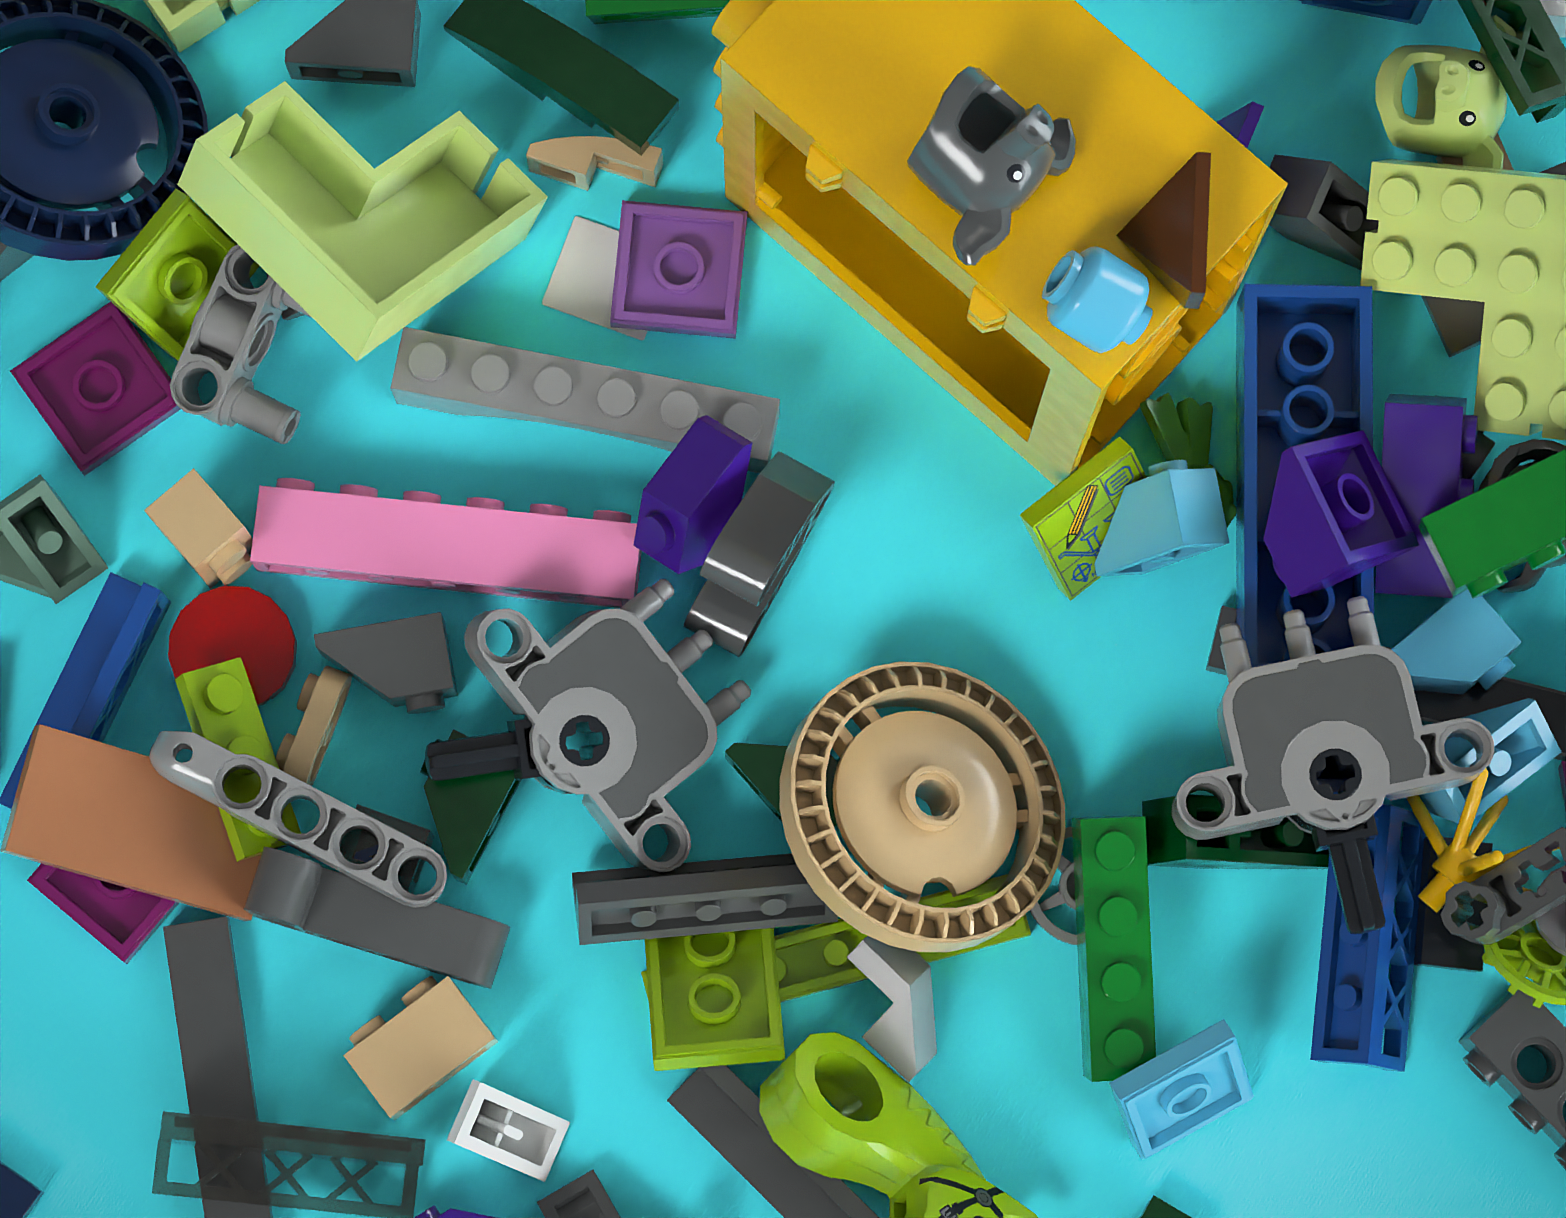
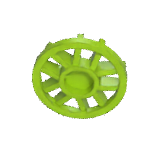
M1535 920L1498 942L1484 945L1483 962L1494 966L1503 978L1510 983L1507 991L1514 995L1519 989L1533 997L1532 1005L1538 1008L1544 1002L1566 1005V956L1552 949L1538 932Z

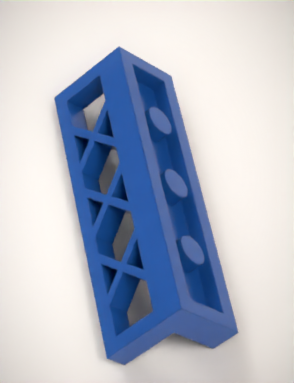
M110 572L36 725H45L103 743L171 604V601L160 589L144 582L140 586ZM32 733L0 796V804L9 809H12Z
M1382 804L1374 814L1378 835L1374 840L1367 841L1386 920L1384 927L1364 934H1351L1347 930L1329 855L1310 1060L1322 1063L1364 1065L1386 1071L1405 1072L1419 908L1418 895L1420 894L1423 847L1426 834L1412 811L1394 805ZM1403 826L1402 846L1400 851L1401 830ZM1395 898H1396V912H1395V914H1394ZM1389 963L1391 964V968H1390V979L1388 978V974H1389ZM1384 1028H1385L1383 1054H1381V1052H1382V1041H1383V1030H1384Z

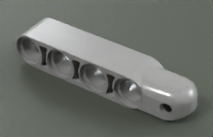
M184 731L159 732L150 749L149 758L152 766L162 777L171 783L222 808L231 816L403 905L413 908L426 907L435 902L444 891L447 880L446 865L441 856L432 848L254 756L247 754L236 755L194 732ZM182 749L191 750L193 754L189 761L181 763L176 760L179 751ZM239 769L251 770L261 779L262 786L259 794L248 803L233 802L224 793V784L227 777ZM294 800H309L319 809L320 818L313 830L297 834L289 831L282 822L283 811ZM363 829L369 831L378 842L377 854L365 864L351 863L340 852V844L343 837L352 830ZM414 859H421L432 865L436 872V883L432 889L418 895L404 890L398 881V873L404 863Z

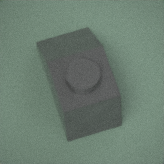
M343 1L285 50V65L291 79L415 87L421 12L418 1Z
M1275 154L1269 168L1287 182L1288 185L1269 225L1288 240L1362 270L1365 232L1377 230L1379 220L1366 219L1369 192L1331 161Z
M441 612L314 634L315 646L322 657L344 672L351 674L354 679L394 707L406 705L408 714L427 713L445 708L444 698L458 696L446 622Z

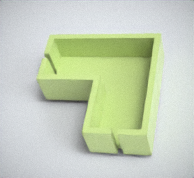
M286 81L246 106L241 117L235 113L197 138L177 184L356 362L523 242L548 198L537 185L507 158L499 164L482 199H480L476 193L499 148L460 110L374 169Z
M1399 159L1372 161L1366 219L1379 220L1377 230L1365 232L1360 286H1372L1374 291L1485 302L1474 415L1478 416V430L1531 436L1542 431V438L1566 440V175Z

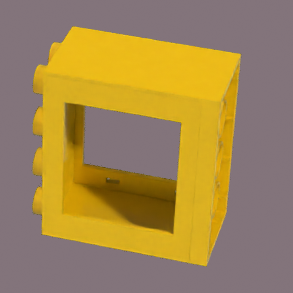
M730 0L716 19L711 30V34L726 46L713 67V72L721 78V93L714 107L722 114L723 126L716 137V142L724 149L725 197L739 210L747 211V217L1055 486L1108 444L1140 408V403L1147 400L1227 312L1288 185L1287 182L1075 0ZM968 66L980 68L1025 110L1039 104L1051 116L1052 121L1058 117L1070 118L1076 139L1075 155L1069 169L1059 176L1046 175L1034 194L1017 211L1011 213L1009 235L995 250L984 255L976 265H965L958 259L952 245L954 231L963 216L947 206L929 190L911 171L907 163L913 149L933 117L943 92L956 75ZM1196 152L1211 153L1206 293L1199 309L1184 308L1116 235ZM1092 246L1101 247L1147 277L1149 295L1146 305L1152 308L1153 313L1145 331L1133 344L1128 345L1122 341L1107 352L1097 353L1060 331L1048 321V301L1042 298V291L1056 264L1071 250L1080 253Z

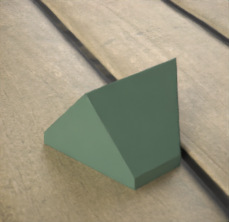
M41 474L0 501V581L52 598L55 604H58L108 569V566L56 491Z

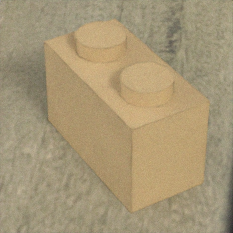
M194 468L144 510L161 533L210 589L219 581H222L224 585L231 584L252 566L250 555L253 538L240 520Z
M433 976L424 979L401 998L406 1005L405 1009L388 1022H385L378 1015L349 1037L354 1047L343 1056L389 1118L397 1120L498 1043V1040L449 976L439 983L436 982Z

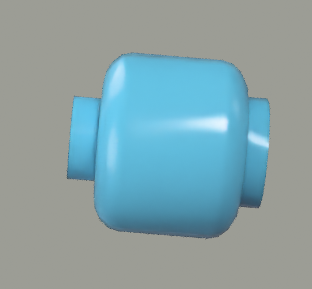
M1098 246L1089 247L1080 253L1074 250L1067 252L1050 273L1042 291V298L1048 301V321L1060 331L1097 353L1107 352L1122 341L1128 345L1133 344L1145 331L1153 313L1152 308L1146 305L1149 295L1147 277L1114 254Z

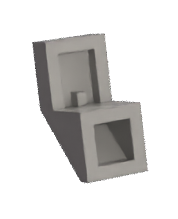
M867 936L847 958L893 1004L862 1038L909 1083L937 1054L931 966L916 951L889 946Z

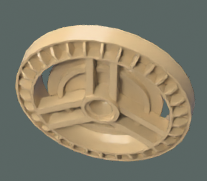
M899 661L870 667L846 678L813 706L798 725L785 753L780 775V813L785 838L797 867L815 894L838 917L869 937L889 946L916 952H951L974 947L999 935L1030 911L1052 881L1061 859L1066 833L1065 802L1058 772L1046 745L1030 721L1006 697L977 678L957 669L929 662ZM915 707L931 712L904 711L881 717L876 709ZM851 719L862 730L855 737L845 727V724ZM831 749L840 757L832 789L836 822L848 849L862 867L868 871V875L852 860L840 842L830 818L826 798V770ZM915 796L926 801L932 816L920 809ZM1016 830H1019L1014 862L1006 880L994 896L977 904L958 908H934L918 904L926 883H942L952 893V897L965 894L983 884L1004 863L1012 847ZM884 885L901 892L900 897L884 889Z

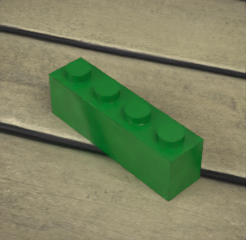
M1566 449L1421 518L1418 527L1453 596L1468 589L1472 599L1480 597L1507 583L1508 580L1504 572L1527 561L1531 570H1535L1566 555V549L1563 545L1566 542Z
M1139 815L1072 818L1083 1076L1091 1082L1113 1081L1156 1057L1145 816Z

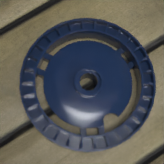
M0 0V50L10 47L0 53V181L11 189L9 190L0 184V242L35 256L65 261L98 260L120 255L175 189L185 193L177 185L196 139L208 132L207 114L200 91L186 65L172 48L145 24L119 9L94 0ZM154 105L161 116L167 136L168 151L166 170L155 185L145 177V173L139 167L136 157L139 151L151 148L156 149L158 146L159 126ZM54 122L66 124L71 129L62 128ZM129 193L134 199L124 203L120 198ZM43 205L62 209H88L96 207L99 211H67Z

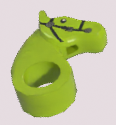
M836 1032L810 1034L760 1085L759 1112L772 1140L799 1166L829 1178L845 1179L867 1185L887 1194L890 1199L889 1218H1039L1020 1202L986 1181L971 1154L936 1110L910 1083L905 1081L893 1069L854 1039ZM827 1100L831 1102V1104L835 1107V1109L830 1106V1104L827 1102Z

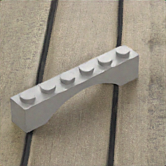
M404 327L390 387L397 404L461 416L508 418L575 428L650 445L670 452L675 449L697 418L708 415L753 442L748 471L760 473L771 460L780 415V399L408 327Z

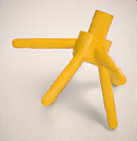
M1486 768L1472 781L1453 841L1449 846L1420 796L1416 795L1406 798L1438 856V859L1432 864V867L1438 873L1418 895L1436 913L1445 905L1446 892L1455 884L1463 881L1471 883L1531 846L1529 845L1504 855L1499 850H1494L1478 857L1474 854L1509 801L1508 796L1505 795L1488 808L1469 836L1489 772ZM1522 887L1523 892L1531 890V889Z

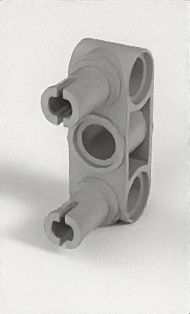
M237 244L224 257L212 287L195 315L190 336L172 375L170 383L171 396L176 405L186 413L199 415L220 426L227 425L232 427L238 423L280 444H287L298 427L301 417L300 411L255 390L252 379L272 344L282 312L290 307L306 316H311L269 275L263 285L254 288L249 277L250 267L254 260ZM208 372H212L217 380V393L211 402L204 404L199 397L198 386L202 377Z

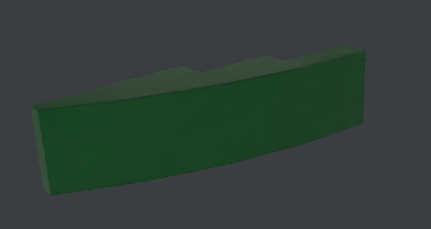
M464 0L443 25L444 31L543 101L546 96L590 128L595 124L599 125L640 156H642L679 109V99L585 36L523 0Z

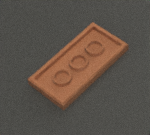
M39 724L34 726L0 852L242 921L252 920L253 915L244 910V906L261 855L239 862L236 861L218 806L162 777L152 766L149 756Z

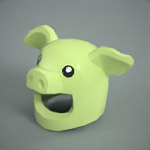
M1497 15L1492 16L1499 30L1516 37V32L1511 26ZM1404 45L1396 48L1382 62L1375 80L1376 105L1387 137L1392 145L1414 153L1463 158V166L1503 169L1504 153L1494 141V138L1505 118L1507 92L1482 46L1479 52L1439 45ZM1412 65L1417 77L1418 87L1415 118L1405 114L1402 104V85L1406 73Z

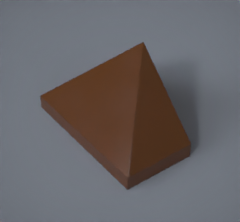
M1196 152L1116 235L1184 308L1199 309L1206 293L1211 153Z

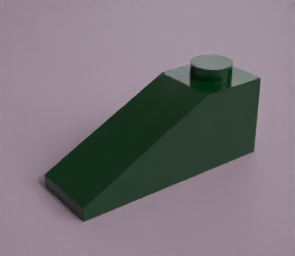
M1189 794L1186 797V808L1194 819L1201 822H1211L1220 816L1221 807L1215 796ZM1175 796L1142 801V816H1145L1148 866L1194 869H1328V849L1316 852L1312 834L1300 830L1287 817H1284L1279 825L1207 840H1195L1185 836L1175 825L1172 818V804Z

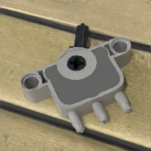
M660 579L651 587L647 586L620 609L589 611L575 618L546 642L531 622L520 612L509 608L485 611L475 616L467 625L464 635L465 648L470 658L513 714L525 715L524 719L507 721V732L431 742L426 746L425 764L430 779L434 781L513 770L515 779L534 778L543 787L562 794H584L582 804L625 860L633 867H640L649 871H672L681 866L687 859L691 848V838L686 825L664 796L699 769L713 754L718 739L717 726L740 708L741 703L751 696V689L743 680H738L729 688L722 689L706 703L696 693L682 673L698 661L702 654L713 645L712 637L707 631L698 630L691 637L684 638L666 653L643 623L661 609L664 602L674 595L675 590L667 579ZM496 620L503 622L509 627L513 639L510 650L502 657L494 655L489 650L485 639L487 628ZM576 731L587 733L589 737V745L580 747L579 751L567 749L566 737L576 734ZM657 824L664 829L668 845L660 858L652 860L643 849V838L646 831Z

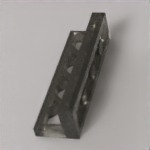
M163 1111L160 1118L151 1194L375 1218H413L418 1171L423 1166L426 1139ZM171 1143L199 1146L215 1168L195 1184L168 1182L167 1174ZM211 1148L237 1151L221 1162ZM247 1151L264 1153L281 1174L261 1191L244 1190L227 1169L228 1166ZM276 1154L302 1158L287 1169ZM312 1158L329 1160L345 1180L341 1186L326 1198L308 1196L292 1176L294 1172ZM341 1161L367 1165L352 1176ZM377 1165L404 1168L400 1206L373 1203L357 1181ZM218 1174H221L231 1188L206 1186V1184ZM283 1181H286L296 1195L272 1193L271 1191ZM350 1187L361 1202L339 1200L336 1198Z

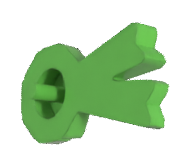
M1167 392L1156 400L1148 399L1140 403V409L1166 461L1186 460L1188 469L1215 468L1209 464L1213 414L1211 402L1199 405L1193 398L1188 397L1178 402L1175 408L1172 396ZM1215 469L1226 527H1228L1237 512L1234 505L1233 486L1229 480H1224Z

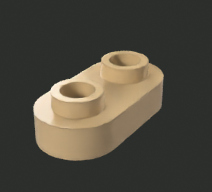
M325 666L320 676L312 673L308 675L297 703V709L305 712L296 736L289 733L284 736L276 755V761L280 770L310 786L313 785L345 705L352 681L351 674Z

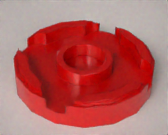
M221 586L199 594L180 611L170 631L168 659L176 679L183 673L241 657L258 706H261L270 699L273 700L285 689L296 667L297 640L289 618L271 597L250 587Z

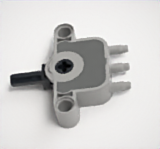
M1364 596L1351 598L1347 602L1350 615L1348 622L1354 647L1316 654L1310 628L1305 622L1304 613L1300 609L1291 610L1283 616L1286 628L1284 635L1290 660L1254 668L1251 666L1247 644L1242 638L1240 626L1237 623L1222 625L1219 629L1222 641L1220 648L1229 684L1217 709V721L1227 767L1195 774L1180 786L1172 804V818L1176 827L1185 836L1195 840H1207L1279 825L1283 818L1287 817L1300 830L1312 834L1316 852L1328 849L1347 930L1351 934H1364L1384 927L1386 920L1367 841L1374 840L1378 835L1374 818L1375 812L1381 807L1385 797L1392 801L1459 787L1474 781L1491 763L1494 755V740L1490 731L1481 722L1470 718H1457L1422 726L1410 673L1405 662L1393 650L1381 646L1374 615L1370 612L1367 598ZM1452 737H1461L1468 740L1476 751L1475 764L1471 767L1453 765L1445 754L1444 744L1446 740ZM1326 765H1331L1335 775L1345 774L1347 778L1338 790V794H1333L1330 784H1318L1317 778L1325 770ZM1196 791H1206L1213 794L1218 799L1221 807L1220 816L1211 822H1201L1194 819L1186 808V797Z

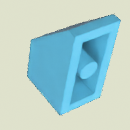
M1171 460L1150 466L1148 468L1149 477L1126 485L1095 561L1096 575H1142L1229 544L1215 468L1188 469L1186 460Z
M1467 589L1453 597L1391 650L1405 662L1414 690L1463 695L1477 682L1485 690H1488L1512 670L1516 665L1508 656L1512 654L1522 641L1482 596L1472 599Z
M1527 698L1462 717L1481 722L1490 731L1494 740V755L1491 763L1486 767L1489 772L1475 818L1561 753L1536 700ZM1452 737L1446 740L1444 744L1445 754L1453 765L1471 767L1475 764L1476 751L1468 740L1461 737ZM1472 782L1463 786L1421 794L1419 796L1429 813L1458 824Z

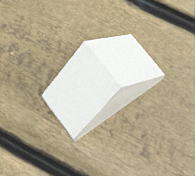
M473 1079L447 1141L545 1182L570 1122Z

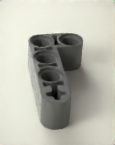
M267 846L263 848L244 906V910L258 918L488 989L492 988L511 928L501 922L437 902L419 908L403 905L343 873L324 868L321 864L302 856Z

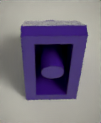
M708 415L697 418L643 489L633 546L677 574L702 566L717 537L742 501L753 442Z

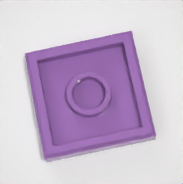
M622 200L610 326L614 328L736 339L747 211Z

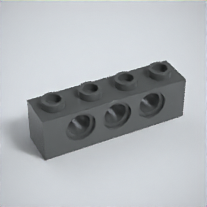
M1518 989L1514 995L1509 992L1458 1041L1469 1052L1463 1058V1061L1487 1086L1490 1087L1497 1082L1513 1098L1514 1101L1508 1108L1523 1126L1533 1134H1537L1542 1129L1559 1147L1554 1153V1157L1566 1170V1122L1563 1117V1105L1566 1101V1027L1544 1004L1540 1008L1533 1006V997ZM1525 1047L1538 1050L1546 1060L1547 1069L1545 1076L1538 1083L1528 1082L1520 1075L1517 1069L1518 1055Z

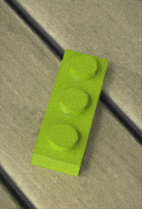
M241 657L183 673L175 679L192 732L236 755L247 754L254 756L279 769ZM236 770L227 777L224 784V793L233 802L248 803L259 794L262 786L261 779L251 770ZM290 802L283 811L282 822L289 831L301 834ZM218 807L237 862L261 855L264 846L276 849L289 846L231 816L225 810Z

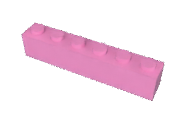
M278 478L276 487L259 485L250 562L260 572L621 608L637 595L642 551L633 546L637 524L631 523V515L624 512L596 510L593 512V519L567 517V508L551 504H531L530 511L527 513L504 510L505 503L503 501L483 497L467 498L466 506L441 504L440 495L423 491L403 492V500L380 498L378 497V489L354 484L340 485L339 493L314 491L315 483L295 478Z

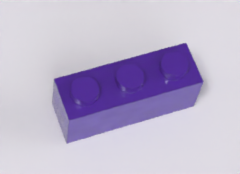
M1389 394L1385 401L1382 469L1413 530L1419 546L1376 566L1375 593L1453 598L1418 526L1421 518L1474 493V479H1462L1464 454L1476 453L1478 416L1466 415L1467 398Z

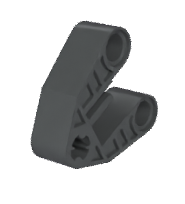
M778 451L759 473L708 553L700 571V576L707 579L695 599L683 627L694 633L698 630L707 631L712 637L714 644L740 657L750 643L796 561L834 487L835 481Z

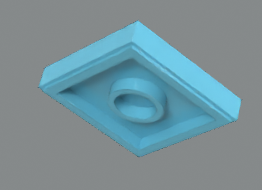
M1224 1019L1109 1083L1130 1142L1141 1160L1156 1154L1247 1103L1254 1097L1236 1037Z

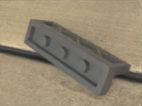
M792 853L682 863L681 866L672 871L655 872L640 867L572 873L579 945L838 922V916L815 894L797 867Z
M726 1065L699 1067L667 1099L784 1218H879L841 1179L829 1178L797 1165L772 1140L759 1112L760 1099Z

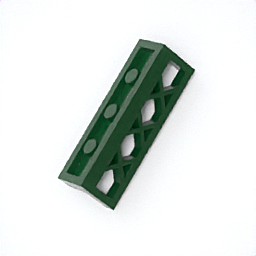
M1457 0L1518 115L1521 116L1531 112L1536 123L1554 118L1566 108V48L1540 0ZM1497 15L1511 26L1516 32V37L1499 30L1492 16Z

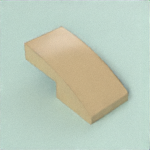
M571 136L531 143L526 154L529 172L586 191L589 190L596 168L656 187L664 165L662 148L650 145L640 156L617 138L600 136Z

